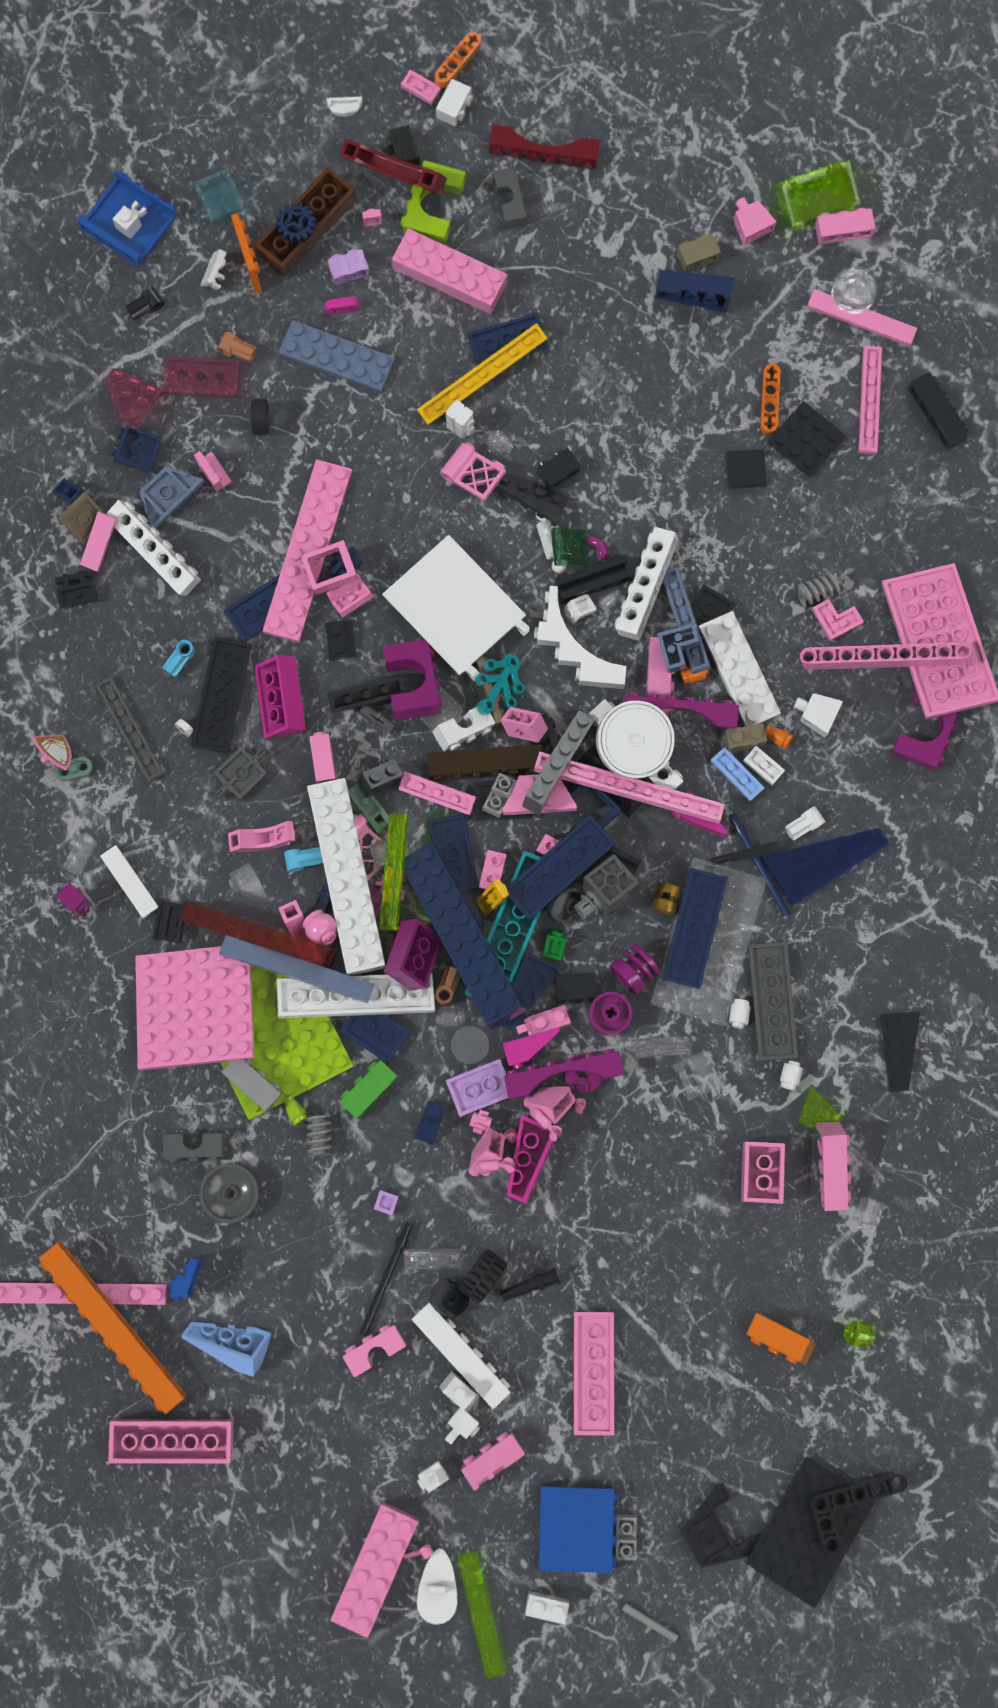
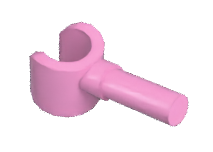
M426 1544L416 1551L404 1554V1558L407 1559L422 1554L425 1560L432 1556L434 1552L430 1545Z

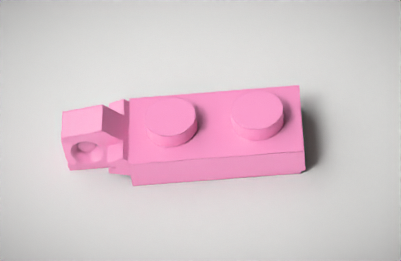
M565 1005L529 1016L524 1019L525 1024L517 1026L516 1030L518 1035L528 1032L530 1036L571 1024Z

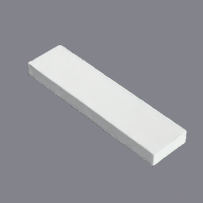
M116 845L100 855L143 919L158 909V905Z

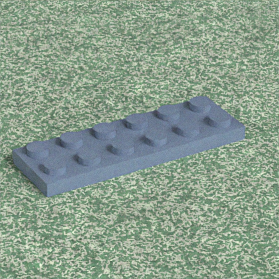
M292 320L278 352L282 357L380 393L384 389L395 362V357Z

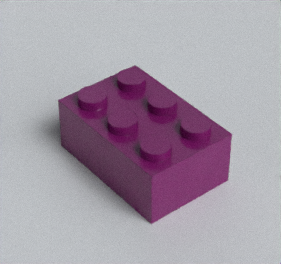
M419 919L401 921L384 972L409 991L426 989L442 942L439 935Z

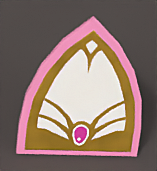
M64 735L32 736L35 745L43 754L40 759L41 762L47 763L49 760L53 767H60L64 770L68 769L71 764L72 754Z

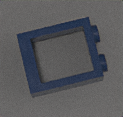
M577 784L575 786L577 789L572 794L569 792L572 799L576 800L589 788L610 809L597 822L603 829L621 812V809L601 790ZM575 811L567 812L578 824L583 821Z

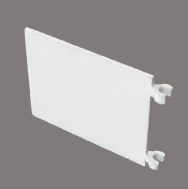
M450 535L443 539L382 594L459 676L466 672L473 681L480 674L472 666L475 661L513 627H516L523 636L530 629L522 621L526 614Z

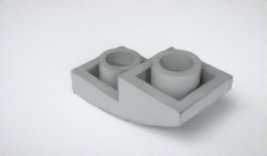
M499 773L482 810L500 818L517 781Z
M617 1514L616 1560H636L637 1515Z

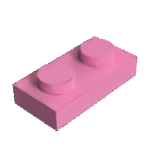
M411 70L401 83L402 89L430 105L433 104L441 92V88Z

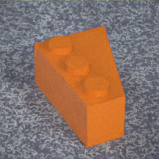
M756 1313L746 1334L751 1337V1342L759 1346L762 1343L769 1346L768 1351L779 1355L780 1352L785 1354L786 1360L795 1365L797 1362L806 1365L816 1345L813 1341Z

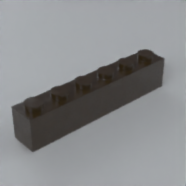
M542 744L427 753L429 779L439 782L444 781L445 778L462 780L466 776H471L473 779L482 778L483 775L498 777L499 773H509L510 776L520 775L521 772L538 774V772H534L539 752H542Z

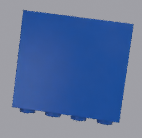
M115 170L116 178L85 218L80 216L77 223L82 231L137 267H140L175 221L177 214L173 204L168 201H162L156 193H150L141 183H135L127 174L119 173ZM136 201L139 204L136 210L140 211L144 207L147 213L139 218L142 226L129 239L116 229L113 218L123 206L131 210L132 204Z
M541 1484L539 1571L612 1573V1568H616V1555H612V1551L617 1543V1535L613 1534V1526H617V1513H613L614 1505H617L618 1494L614 1492L613 1487H560Z

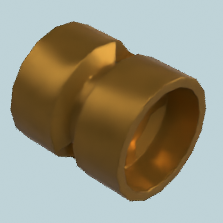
M658 883L656 890L658 897L654 898L652 910L661 914L675 916L678 908L676 901L680 900L682 889L675 885Z

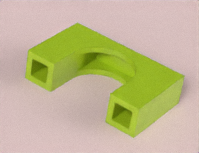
M423 161L422 167L447 177L442 192L461 197L466 182V172ZM412 186L411 194L413 195L411 199H408L406 210L408 211L401 220L403 234L409 228L446 245L450 232V221L430 216L421 208V202L431 192Z

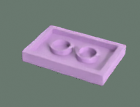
M500 1059L446 1080L460 1117L508 1098L504 1081L506 1073Z

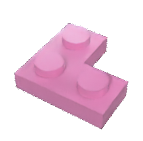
M829 599L811 609L830 641L864 623L855 606L838 615Z

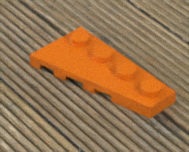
M238 213L232 214L231 218L255 294L261 293L262 289L257 274L260 273L258 262L253 261L256 258L253 247L249 248L248 246L251 244L249 234L244 233L247 230L244 219L240 220Z

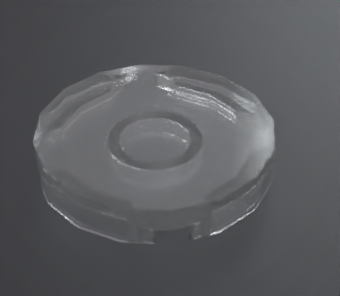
M464 1026L455 1032L451 1040V1051L459 1062L467 1065L476 1064L487 1056L489 1040L484 1031L475 1026Z

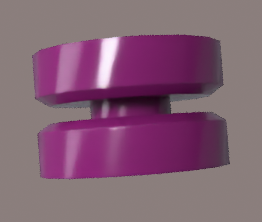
M606 992L593 1000L589 1009L588 1019L591 1027L597 1033L613 1037L621 1034L628 1027L632 1019V1008L630 1002L623 995L617 992ZM611 1011L614 1016L608 1018L606 1013Z

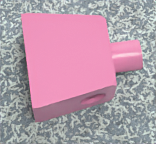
M745 197L735 203L739 210L735 212L734 222L743 245L774 231L776 221L759 201L748 204Z

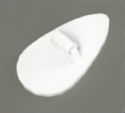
M441 1548L435 1550L425 1566L417 1597L418 1612L424 1620L432 1624H442L450 1620L457 1607V1589L453 1567L448 1555Z

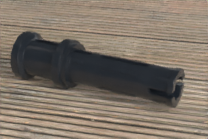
M553 1267L551 1271L543 1274L537 1273L534 1278L501 1289L500 1292L503 1301L506 1302L537 1289L543 1291L545 1287L561 1283L556 1269Z

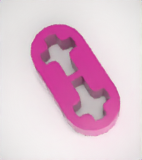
M357 297L332 299L324 303L327 315L355 312L360 308Z

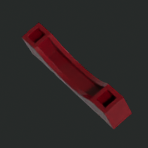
M492 124L489 142V153H493L496 156L507 155L516 159L541 160L550 164L561 163L570 167L581 166L585 169H596L600 148V140L584 137L565 145L546 146L536 144L517 134L511 127Z
M347 138L339 155L349 162L440 196L447 181V177L436 171L399 160Z

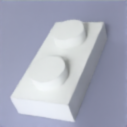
M757 746L743 760L744 763L770 785H773L785 771Z

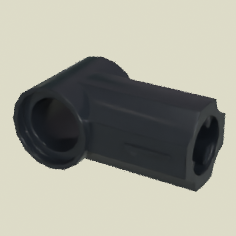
M149 287L142 292L141 297L125 305L131 318L135 321L150 311L156 312L165 305V302L155 287Z

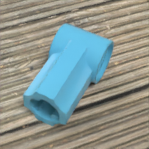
M179 641L176 649L162 667L175 678L189 659H192L195 655V648L190 641ZM184 646H190V651L187 654L181 653Z
M320 847L306 850L292 849L284 852L288 872L323 864Z

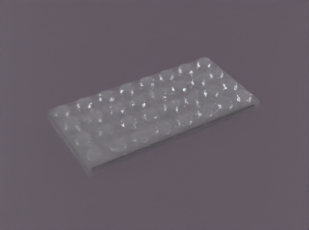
M693 857L690 868L728 877L701 988L698 990L662 980L685 891L684 887L661 965V973L658 975L650 1005L725 1027L767 879Z

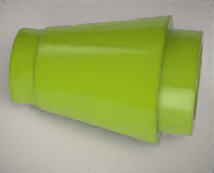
M292 1096L285 1099L283 1104L290 1123L294 1124L295 1127L305 1123L308 1113Z

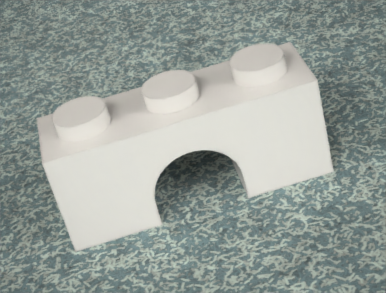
M477 707L473 708L463 717L467 723V728L460 727L452 718L439 724L432 733L443 752L448 749L453 751L459 748L461 743L465 741L466 743L472 742L477 738V735L481 734L484 736L492 731L491 728L496 723L491 713L482 715Z

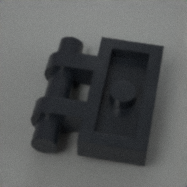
M92 570L78 571L79 573L71 575L66 573L62 574L61 577L55 578L56 585H64V587L57 589L61 609L98 601L95 582H87V579L94 577ZM80 580L81 584L70 586V582Z

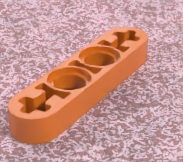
M475 32L468 33L438 68L434 79L438 87H448L451 79L454 80L480 49L481 37ZM461 51H464V52H466L468 55L465 56V57H462V56H460L458 53L461 52ZM454 63L458 67L456 69H451L448 67V65Z
M773 363L768 364L764 368L762 380L760 429L766 435L774 434L778 426L780 368ZM770 370H773V373H775L773 376V381H769ZM769 386L774 387L776 393L770 395L766 392V388ZM767 404L774 405L775 410L773 412L766 411L765 406ZM768 417H772L771 429H768V427L766 426L768 422Z

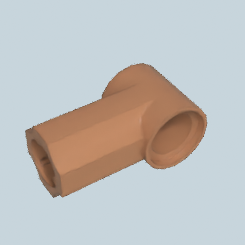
M225 332L217 350L225 356L232 357L233 355L251 363L256 356L257 347L241 341L230 332Z
M448 966L445 968L435 995L437 1003L441 1006H449L453 1001V996L461 977L456 968ZM442 992H447L450 997L448 1000L443 1001L439 998V995Z

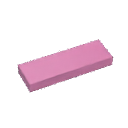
M100 511L97 513L80 565L95 571L100 570L117 518Z

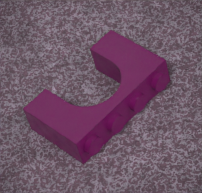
M418 640L383 646L387 672L401 669H416L426 677L425 682L419 689L391 695L395 721L440 714L439 706H443L441 695H437V690H440L438 678H434L437 668L436 662L431 660V657L435 656L434 650L429 646V643L426 640Z
M915 689L910 704L922 708ZM961 711L937 717L940 723V733L932 741L923 742L900 734L896 739L891 755L931 771L941 767L944 760L942 756L943 750H947L951 740L948 737L950 732H954L957 725L955 718L956 715L959 716L961 714Z

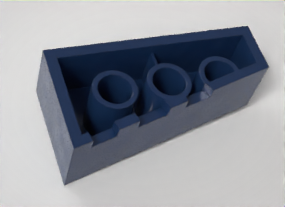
M661 270L655 298L726 313L735 277Z

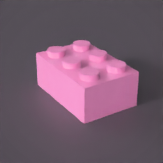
M743 1142L741 1202L783 1204L785 1144Z

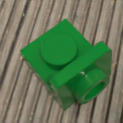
M558 928L549 929L543 957L562 960L567 933Z

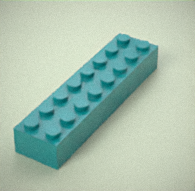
M523 851L511 883L541 857ZM507 897L502 902L488 936V941L512 983L541 911L528 920ZM466 989L465 996L472 998L468 989Z

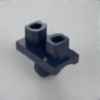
M351 547L348 552L354 568L358 569L363 561L357 555V550ZM340 551L338 554L336 552L330 554L333 559L329 564L334 566L330 570L331 577L334 578L347 573Z

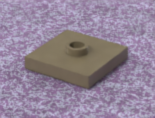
M83 492L58 519L84 545L89 540L97 513L103 511L87 493Z

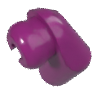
M591 535L587 544L597 548L599 552L597 555L598 559L606 560L610 553L606 542Z

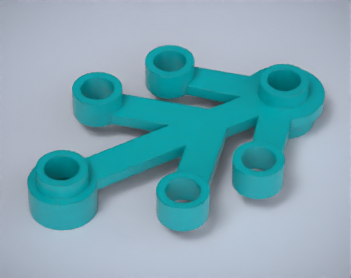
M508 654L501 661H494L493 659L485 661L483 667L487 672L503 668L501 674L486 675L481 673L476 676L475 682L479 686L495 683L487 699L478 702L477 709L479 713L487 715L493 712L494 701L501 689L505 708H514L517 701L511 696L507 678L510 674L513 684L512 692L515 695L524 692L525 687L519 682L517 670L520 667L519 659L513 654Z

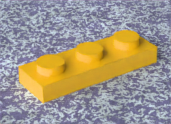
M497 879L475 901L485 917L492 914L509 896L507 887Z

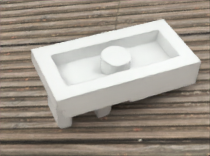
M219 249L213 253L201 282L202 287L210 286L215 290L221 288V285L217 284L215 279L222 281L225 278L224 275L218 272L226 262L224 259L226 252Z

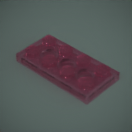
M166 356L163 393L237 398L240 361ZM185 372L188 374L185 380L178 378L180 373ZM201 373L207 375L204 381H198L197 376ZM217 375L225 376L224 381H215Z

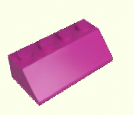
M277 655L255 665L264 739L295 735L306 730L296 658L293 656Z

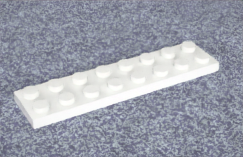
M433 973L430 975L426 989L411 991L389 975L352 976L374 983L368 1003L292 978L277 979L278 1018L435 1012Z

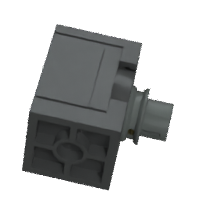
M613 854L584 877L583 893H581L582 900L574 907L584 919L593 913L594 915L599 914L607 922L635 900L639 882L616 855Z

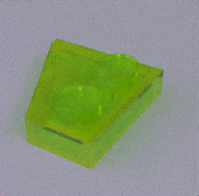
M810 1087L798 1123L817 1129L816 1123H841L842 1117L814 1088Z

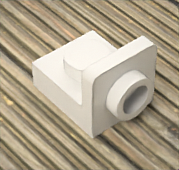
M586 594L570 600L563 610L571 624H575L580 618L594 613L597 608L589 595Z

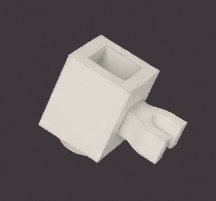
M136 201L132 204L131 210L123 206L113 218L116 229L129 239L142 226L139 218L147 213L144 207L140 211L136 210L139 207Z
M459 1407L448 1421V1424L453 1429L446 1436L445 1440L452 1444L459 1434L465 1439L468 1436L473 1437L480 1429L477 1426L479 1421L469 1412Z
M438 1460L418 1473L419 1479L417 1482L423 1491L426 1489L430 1493L448 1481L449 1476Z

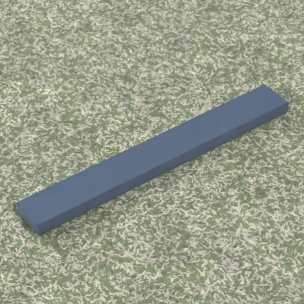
M227 935L219 952V955L365 1003L369 1002L374 983Z

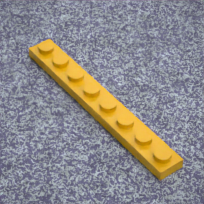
M536 323L418 408V413L427 425L431 424L445 414L455 401H463L547 340L546 335Z

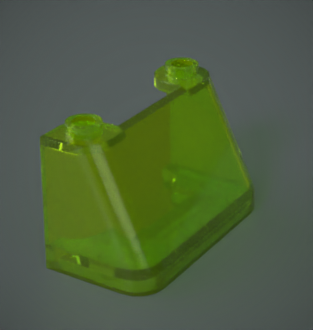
M849 160L834 162L773 184L789 226L795 230L804 228L805 223L817 218L821 214L832 213L842 209L851 211L856 209L855 205L861 203Z

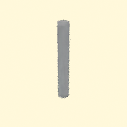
M624 1604L622 1608L624 1612L675 1643L678 1638L676 1633L629 1604Z

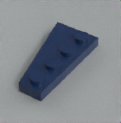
M527 953L512 984L526 1011L501 1026L513 1031L562 968Z

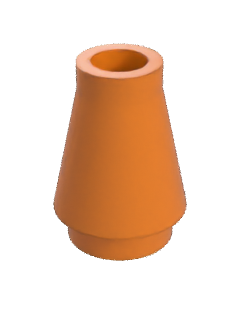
M770 725L765 730L766 737L781 749L789 747L793 739V735L789 731L774 728Z

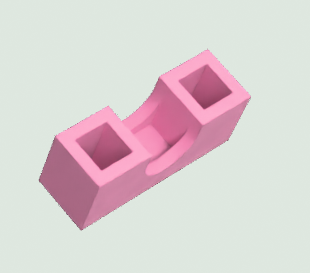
M387 1324L379 1329L380 1334L375 1337L371 1334L362 1339V1345L356 1347L354 1344L344 1350L346 1354L342 1357L354 1378L372 1367L368 1357L371 1348L382 1347L388 1356H391L407 1346L396 1325L390 1326V1324Z

